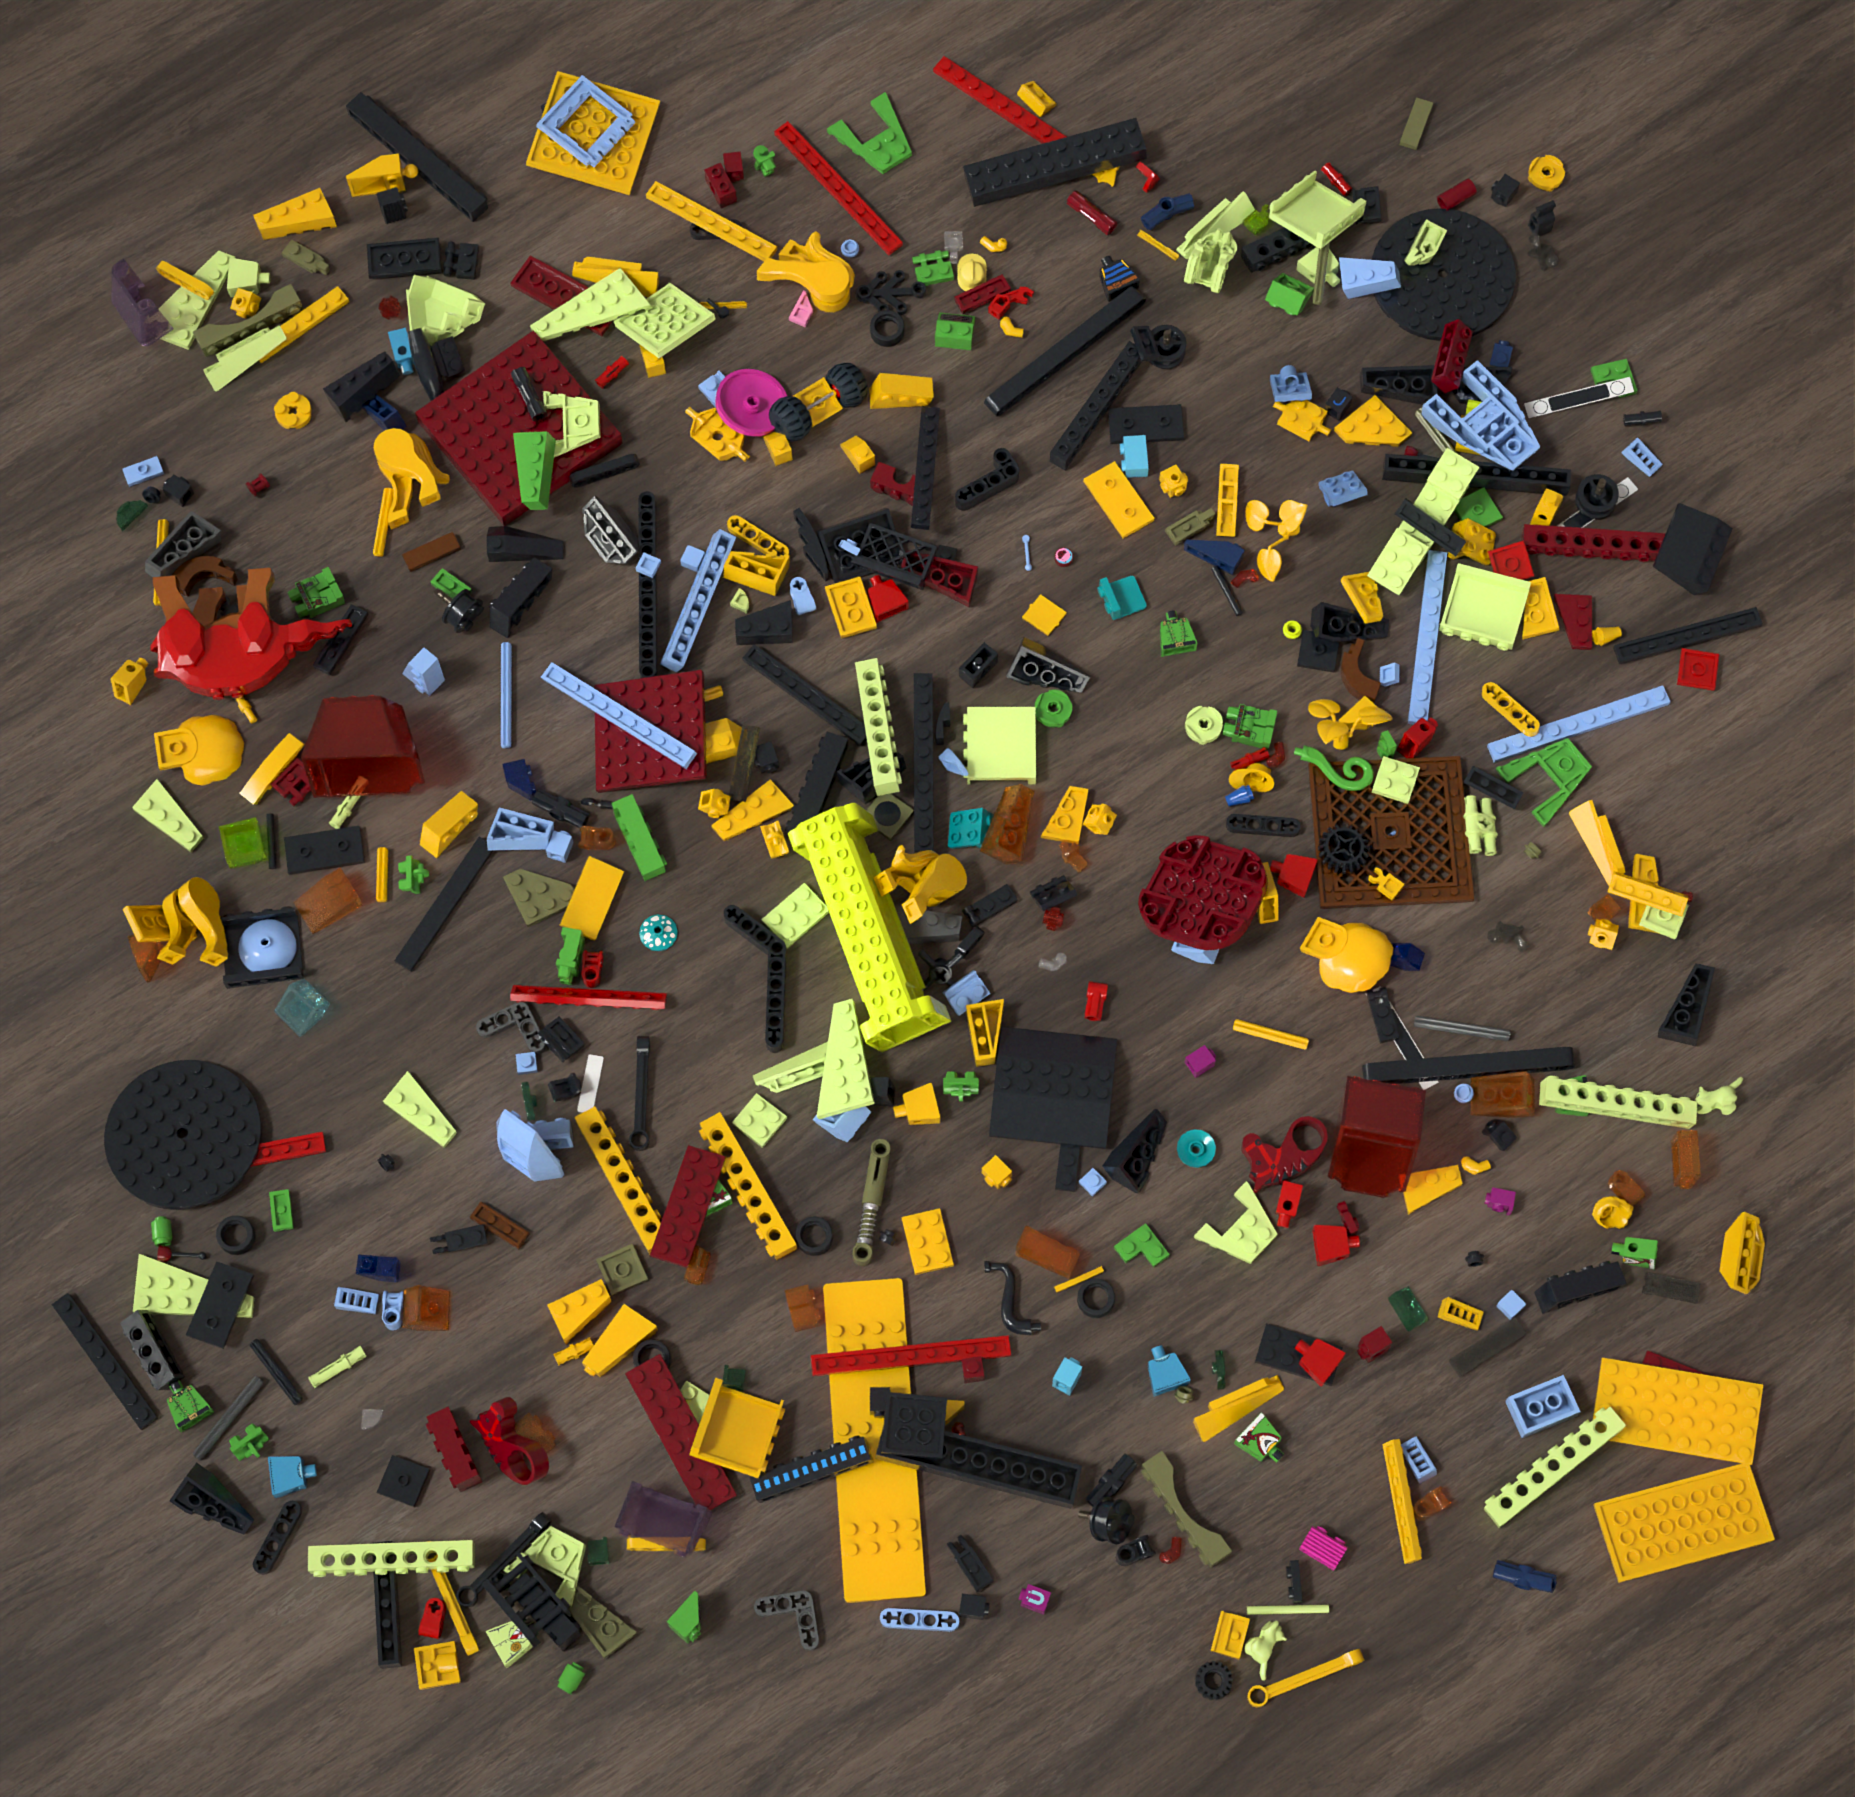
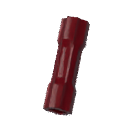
M1077 190L1068 197L1067 204L1092 221L1106 235H1110L1117 227V221L1108 214H1104Z

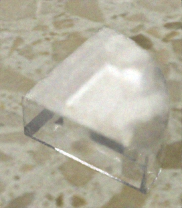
M363 1409L361 1429L369 1430L375 1427L381 1421L384 1411Z

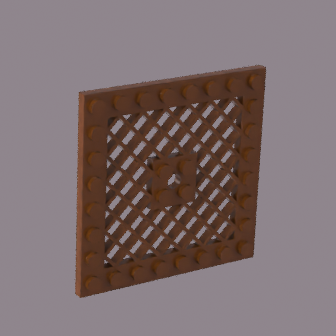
M1460 756L1394 759L1420 767L1415 782L1421 787L1417 791L1412 790V797L1408 804L1401 802L1403 806L1400 810L1391 805L1395 801L1394 799L1388 802L1381 795L1372 793L1371 787L1375 783L1382 760H1366L1372 766L1373 780L1360 794L1355 791L1345 790L1339 795L1333 790L1336 785L1333 783L1330 786L1329 782L1331 781L1322 770L1313 763L1308 764L1316 859H1318L1316 866L1320 909L1474 901L1469 841L1465 835L1466 824L1463 818L1466 812ZM1346 761L1329 762L1334 770L1344 779L1357 781L1363 777L1364 771L1358 765L1352 766L1351 769L1356 773V777L1351 779L1345 776L1343 772V765ZM1420 778L1428 779L1426 780V782H1423ZM1432 780L1440 785L1435 791L1428 786ZM1442 788L1444 792V798L1438 794L1442 790ZM1423 789L1431 794L1427 800L1419 795ZM1348 792L1355 797L1351 804L1343 798ZM1366 792L1374 796L1370 803L1362 797ZM1330 794L1336 798L1332 804ZM1434 797L1442 803L1437 809L1430 804ZM1415 798L1422 803L1419 809L1410 804ZM1377 800L1385 805L1380 811L1372 806ZM1358 801L1366 806L1361 812L1354 807ZM1339 802L1347 807L1342 813L1335 808ZM1444 806L1446 816L1440 812ZM1425 807L1433 812L1429 818L1421 813ZM1406 808L1414 813L1410 818L1408 812H1403ZM1387 809H1389V810H1391L1393 813H1384V812H1385ZM1349 810L1357 815L1353 821H1350L1345 816ZM1368 810L1373 812V814H1370V820L1364 815ZM1332 812H1333L1336 816H1338L1337 819H1336L1334 822H1333V819H1332ZM1436 815L1443 820L1439 827L1431 821ZM1417 816L1424 821L1420 827L1412 822ZM1361 819L1367 826L1363 830L1360 829L1359 834L1365 833L1371 827V837L1365 833L1364 839H1368L1369 843L1367 846L1371 847L1372 845L1373 852L1378 853L1373 856L1367 852L1369 854L1368 859L1371 861L1366 866L1360 865L1362 870L1357 876L1346 870L1345 874L1353 879L1347 885L1341 880L1344 876L1342 872L1337 876V873L1334 872V867L1328 870L1329 863L1323 865L1322 861L1324 858H1319V839L1323 838V832L1328 833L1329 827L1334 829V826L1340 820H1343L1348 825L1346 828H1349L1352 824L1353 830H1356L1359 827L1355 823ZM1446 823H1447V833L1442 830V828L1446 825ZM1427 824L1435 830L1430 836L1423 831ZM1410 827L1416 831L1412 836L1410 835ZM1387 828H1393L1396 834L1394 836H1389L1386 834L1385 830ZM1437 833L1445 838L1441 844L1433 839ZM1418 834L1426 839L1422 845L1414 840ZM1333 840L1328 844L1330 853L1336 848ZM1429 842L1437 848L1432 854L1424 848ZM1447 842L1449 844V851L1443 847ZM1411 844L1417 848L1413 855L1407 851L1411 850ZM1388 851H1397V852H1396L1394 855H1392V854H1390ZM1439 851L1447 856L1443 862L1434 857ZM1420 852L1428 857L1424 863L1415 858ZM1401 853L1409 858L1404 864L1397 859ZM1381 854L1390 859L1385 865L1378 860ZM1449 860H1450L1451 870H1450L1447 866H1445V864H1446ZM1411 861L1419 867L1414 873L1407 868ZM1430 861L1438 866L1434 872L1426 867ZM1392 862L1400 868L1395 874L1388 869ZM1373 863L1381 868L1382 872L1390 873L1404 883V887L1393 900L1377 890L1378 886H1371L1373 883L1370 881L1366 884L1360 879L1364 873L1374 878L1379 877L1378 874L1375 875L1368 869ZM1441 869L1448 874L1444 881L1436 875ZM1421 870L1429 875L1425 881L1417 876ZM1402 871L1410 876L1406 882L1398 877ZM1433 878V879H1434L1435 881H1437L1438 883H1429V882H1430V880ZM1414 879V880H1415L1416 882H1418L1419 884H1409V883ZM1355 882H1357L1359 885H1361V886L1352 887V886L1355 884Z

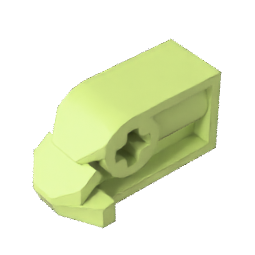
M1425 220L1404 261L1410 266L1430 262L1436 254L1447 230Z

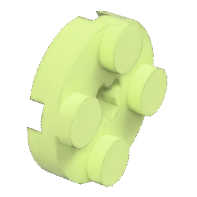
M1202 706L1193 708L1188 713L1185 722L1188 736L1202 745L1216 740L1223 728L1221 714L1215 708L1209 706L1208 708ZM1207 721V728H1201L1200 722L1205 723Z

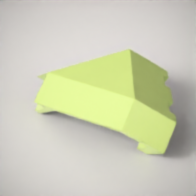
M419 275L413 276L410 289H406L410 331L422 328L431 346L436 341L451 336L454 338L465 331L464 328L470 324L480 321L485 303L472 293L430 276L424 277Z

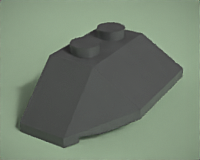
M594 496L582 508L585 536L606 563L627 564L638 552V539L615 509L597 496Z

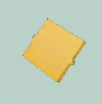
M1040 594L1035 602L1029 605V609L1022 616V619L1049 636L1055 627H1059L1060 621L1067 612Z

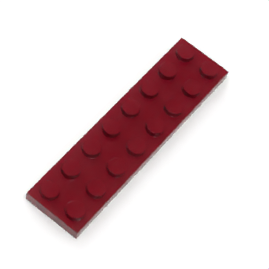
M658 1354L626 1372V1377L701 1515L737 1496L722 1466L689 1455L699 1423L662 1355Z

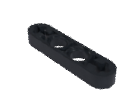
M628 454L574 472L569 476L572 487L578 488L633 470L640 465L636 454Z
M1231 814L1226 820L1227 830L1240 834L1295 837L1299 834L1301 827L1297 819L1286 817ZM1233 820H1236L1238 823L1236 827H1233ZM1243 820H1246L1245 828H1242ZM1253 820L1257 821L1259 827L1251 829L1248 823ZM1275 822L1278 828L1272 831L1268 829L1267 824ZM1281 823H1284L1283 831H1280L1282 826ZM1290 824H1293L1294 831H1290V828H1288Z
M292 1500L284 1504L253 1561V1568L258 1574L265 1575L272 1570L302 1514V1508L296 1501ZM295 1505L297 1513H292L289 1517L290 1520H293L292 1523H290L286 1519H282L283 1516L288 1518L290 1514L288 1508H293ZM281 1523H285L288 1526V1530L284 1534L277 1532V1527ZM271 1541H275L278 1544V1548L274 1552L267 1550V1545ZM265 1552L267 1555L272 1556L271 1560L267 1558L265 1561L267 1567L259 1570V1561L263 1562L266 1558L262 1554Z

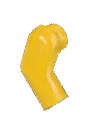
M984 236L980 240V244L990 252H1001L1007 248V240L1004 238L999 239L998 242H992Z
M1009 317L1002 318L1000 327L1007 336L1023 337L1024 329L1015 328Z
M1468 1156L1461 1159L1463 1169L1475 1175L1491 1169L1488 1160L1477 1163Z

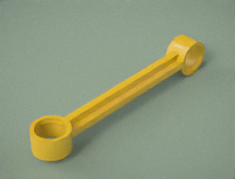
M438 1554L432 1559H427L428 1562H435ZM431 1569L467 1655L469 1656L480 1651L446 1573L437 1572V1569Z
M1356 1649L1341 1657L1266 1687L1260 1685L1253 1686L1248 1692V1702L1253 1707H1263L1268 1699L1344 1668L1357 1665L1365 1661L1361 1650ZM1255 1689H1261L1265 1693V1700L1262 1704L1254 1703L1250 1698L1252 1691Z

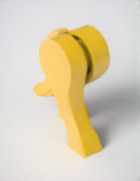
M818 232L811 234L805 246L799 245L790 239L778 254L779 260L767 257L757 270L758 281L786 279L800 283L809 290L814 305L824 312H837L848 304L850 288L853 286L855 278L853 269L847 262L823 248L820 242L821 236Z
M395 428L380 433L374 442L373 448L380 471L393 487V502L388 515V524L392 530L409 522L408 513L413 493V478L421 484L419 500L421 506L424 507L441 499L438 484H448L450 477L448 474L442 473L435 466L425 442L416 434L407 433L402 429Z
M903 845L898 847L892 861V866L873 878L881 897L893 891L897 885L902 886L910 893L909 898L902 904L910 924L923 916L927 906L935 907L963 890L967 884L965 869L954 856L950 854L938 855L932 850L907 854Z
M199 877L191 878L163 900L162 908L169 926L170 939L160 951L157 959L173 965L185 957L186 948L192 942L198 928L203 934L207 945L201 954L200 961L217 967L228 959L224 927L219 915V897L215 889L206 880Z

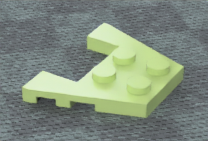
M543 391L544 408L546 410L563 408L564 439L556 440L554 457L601 437L600 404L597 400L581 397L573 398L567 397L564 394L557 395Z
M1246 1181L1236 1191L1234 1196L1248 1210L1223 1236H1220L1206 1223L1194 1235V1238L1251 1264L1277 1237V1232L1249 1183Z
M550 1526L531 1543V1547L521 1554L523 1557L528 1555L534 1564L564 1579L555 1595L559 1599L563 1597L572 1606L586 1545ZM518 1556L511 1565L505 1567L503 1570L505 1573L508 1574L522 1562ZM526 1568L522 1573H520L516 1577V1579H519L527 1571L528 1568Z

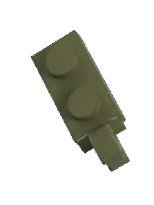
M291 240L281 253L284 258L310 273L319 271L327 275L330 271L329 265L324 262V258L294 240Z
M1212 508L1203 513L1201 510L1198 512L1196 510L1167 527L1165 532L1176 546L1209 526V522L1215 518V512Z

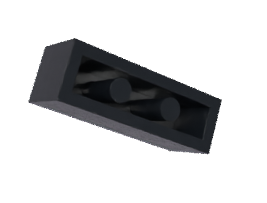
M1472 766L1464 781L1465 784L1514 810L1524 793L1475 766Z

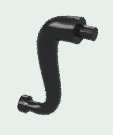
M984 1261L985 1273H990L991 1270H999L1005 1274L1006 1281L1001 1303V1318L1004 1326L1009 1331L1020 1335H1032L1031 1331H1041V1323H1031V1319H1017L1015 1317L1014 1295L1016 1279L1011 1267L1004 1263Z

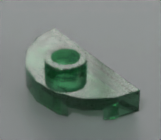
M141 500L127 501L119 507L116 520L122 532L148 507L147 503Z
M523 1082L521 1088L527 1120H535L534 1107H537L536 1096L531 1094L529 1082Z
M1214 1350L1215 1362H1212V1374H1216L1217 1390L1224 1389L1226 1385L1225 1361L1223 1351Z

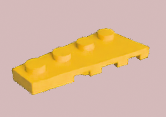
M770 779L730 810L728 814L712 825V829L723 841H726L746 832L751 827H757L763 824L762 822L771 818L774 819L786 811H791L794 805Z
M1635 854L1632 877L1658 885L1659 879L1655 857ZM1630 900L1628 928L1657 933L1639 925L1647 905Z

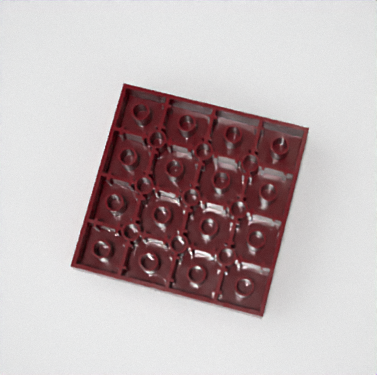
M534 330L415 412L421 427L503 526L508 525L529 510L521 501L513 433L547 431L556 440L564 439L563 408L547 409V416L538 422L533 421L524 399L512 379L511 372L519 367L526 368L531 383L543 406V391L557 395L564 394L567 397L591 399ZM601 410V437L554 457L550 494L569 482V476L572 473L589 468L623 444L621 433Z

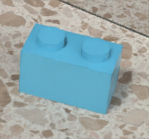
M1123 436V443H1120V455L1124 454V460H1121V469L1125 471L1126 478L1147 477L1149 468L1146 436Z
M1064 1358L1053 1377L1052 1387L1070 1396L1081 1377L1082 1366H1080V1362L1074 1358Z

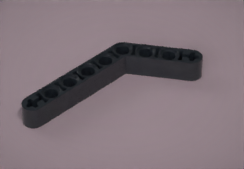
M729 905L724 909L723 913L725 923L768 955L765 1041L766 1047L770 1052L778 1053L784 1045L786 945L782 939L738 906ZM746 924L752 925V928L750 930H744L743 926ZM764 935L767 937V939L765 941H759L758 937ZM775 947H781L782 951L776 953L773 951V949ZM780 965L782 968L779 971H774L772 967ZM775 983L781 985L779 989L771 988V986ZM773 1002L781 1004L778 1008L771 1007ZM773 1020H778L780 1022V1024L775 1027L770 1025V1023ZM773 1034H776L777 1041L773 1045Z

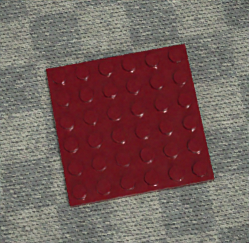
M702 670L594 685V689L697 753L687 769L595 713L596 791L598 793L707 778L704 672Z

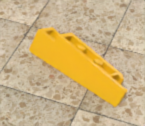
M586 257L582 263L574 262L572 276L594 283L599 282L621 268L644 297H650L656 293L659 286L658 272L643 271L641 263Z

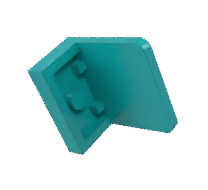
M1129 576L1109 583L1107 577L1100 579L1097 590L1100 597H1103L1106 612L1110 613L1112 620L1146 608V602L1134 576Z
M984 808L952 812L950 815L948 847L955 849L977 846L985 852L992 851L995 815Z

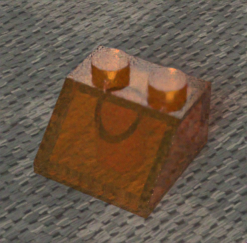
M134 934L128 936L138 969L147 983L151 982L162 961L157 959L163 949L161 941L138 942Z
M421 1285L404 1289L402 1328L416 1331L449 1330L450 1291Z

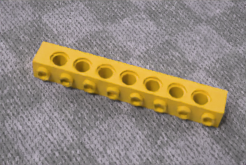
M594 1106L574 1117L650 1255L662 1218L657 1209L653 1211L650 1205L653 1202L649 1194L643 1193L641 1189L643 1184L639 1176L634 1177L632 1173L634 1167L630 1160L624 1159L623 1154L625 1151L620 1143H615L613 1138L616 1135L611 1126L607 1128L604 1121L607 1119L602 1110L598 1111ZM596 1126L602 1128L599 1133L591 1132ZM603 1143L611 1144L607 1150L601 1149V1145ZM613 1159L620 1160L617 1166L610 1165ZM620 1177H629L626 1183L619 1182ZM636 1192L638 1197L631 1200L628 1198L629 1194ZM640 1209L648 1210L645 1216H639L637 1213ZM654 1225L657 1227V1230L654 1233H649L647 1228Z
M721 1112L702 1121L699 1133L704 1141L708 1140L711 1145L708 1147L709 1151L722 1155L726 1150L733 1152L730 1157H726L721 1172L723 1174L727 1173L729 1177L727 1182L732 1190L736 1189L738 1192L737 1200L742 1207L746 1206L748 1210L746 1215L751 1224L755 1222L758 1227L756 1233L760 1240L764 1239L767 1246L765 1248L769 1256L772 1257L774 1255L777 1261L795 1251L797 1245ZM716 1134L723 1135L720 1141H715L713 1137ZM734 1167H741L742 1171L739 1174H734L732 1169ZM745 1183L752 1185L751 1189L747 1191L741 1189V1187ZM753 1200H760L761 1205L753 1207L751 1202ZM764 1216L771 1218V1221L767 1224L760 1222ZM773 1233H778L781 1235L780 1238L775 1241L771 1240L770 1236Z

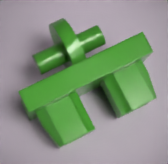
M757 146L753 151V156L756 159L754 167L756 171L760 169L763 176L766 177L774 173L776 168L773 162L775 154L773 151L769 153L765 146Z
M406 856V861L398 863L399 872L406 874V879L399 880V889L420 894V883H424V878L429 876V870L424 869V864H420L419 860L413 859V856Z
M948 1071L946 1078H943V1094L959 1096V1102H963V1096L978 1094L979 1078H976L975 1072H966L965 1078H957L956 1072Z
M251 1424L246 1427L245 1431L248 1434L246 1437L241 1439L237 1435L229 1440L231 1444L230 1450L239 1461L245 1457H250L252 1454L257 1458L260 1456L258 1450L269 1440L260 1426L257 1427Z

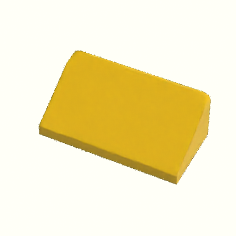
M1034 81L1022 84L1017 93L1039 117H1042L1056 106V103Z

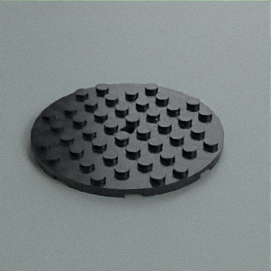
M1427 209L1400 219L1383 234L1372 256V260L1395 262L1400 274V288L1373 293L1382 311L1388 318L1393 319L1399 324V327L1403 330L1429 340L1441 341L1445 324L1460 319L1473 331L1472 336L1483 332L1503 315L1511 301L1515 288V264L1511 251L1504 239L1485 221L1459 210ZM1425 220L1446 229L1447 232L1430 262L1410 266L1404 261ZM1443 270H1445V272L1448 275L1444 278L1438 275V273Z
M178 1060L147 1070L135 1078L117 1097L105 1126V1154L116 1179L132 1196L158 1208L170 1210L191 1209V1207L202 1204L207 1205L220 1199L232 1191L245 1178L244 1175L253 1165L259 1152L262 1123L254 1097L237 1076L227 1069L209 1062ZM180 1130L188 1131V1135L185 1138L178 1137Z

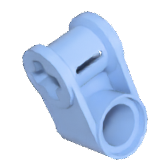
M801 577L792 579L790 594L797 615L816 610L814 599L810 594L805 579Z
M384 1291L382 1320L389 1330H397L402 1325L405 1292L388 1293V1291ZM390 1316H397L396 1321L392 1323L387 1322Z

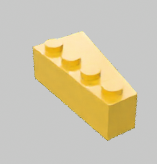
M320 188L253 215L263 240L284 237L290 233L301 234L303 231L313 229L318 231L324 227H337L334 216Z

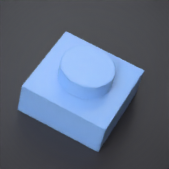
M847 539V541L841 540L838 545L856 556L860 551L856 547L858 543Z
M643 553L636 566V571L653 578L661 564V560Z
M1392 663L1380 667V682L1382 686L1385 687L1399 682V664Z
M535 1052L516 1054L518 1075L538 1072Z
M1094 1168L1079 1180V1184L1092 1197L1107 1183Z

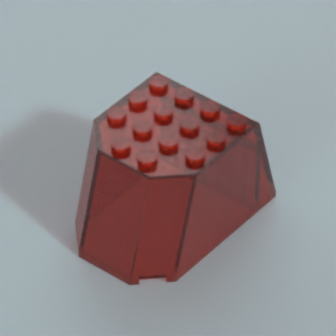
M375 695L367 697L350 696L346 698L330 697L322 700L301 756L313 798L410 793L417 784L422 785L425 783L420 758L401 704Z
M1347 1076L1338 1112L1328 1177L1331 1180L1336 1179L1341 1184V1188L1349 1192L1381 1198L1388 1197L1389 1193L1398 1190L1401 1193L1406 1192L1421 1141L1426 1090L1400 1086L1399 1084L1383 1083L1378 1080L1362 1079L1357 1076Z

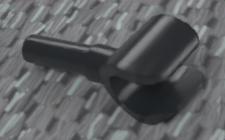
M710 298L706 300L716 310L719 318L723 319L729 316V310L726 306L719 308Z

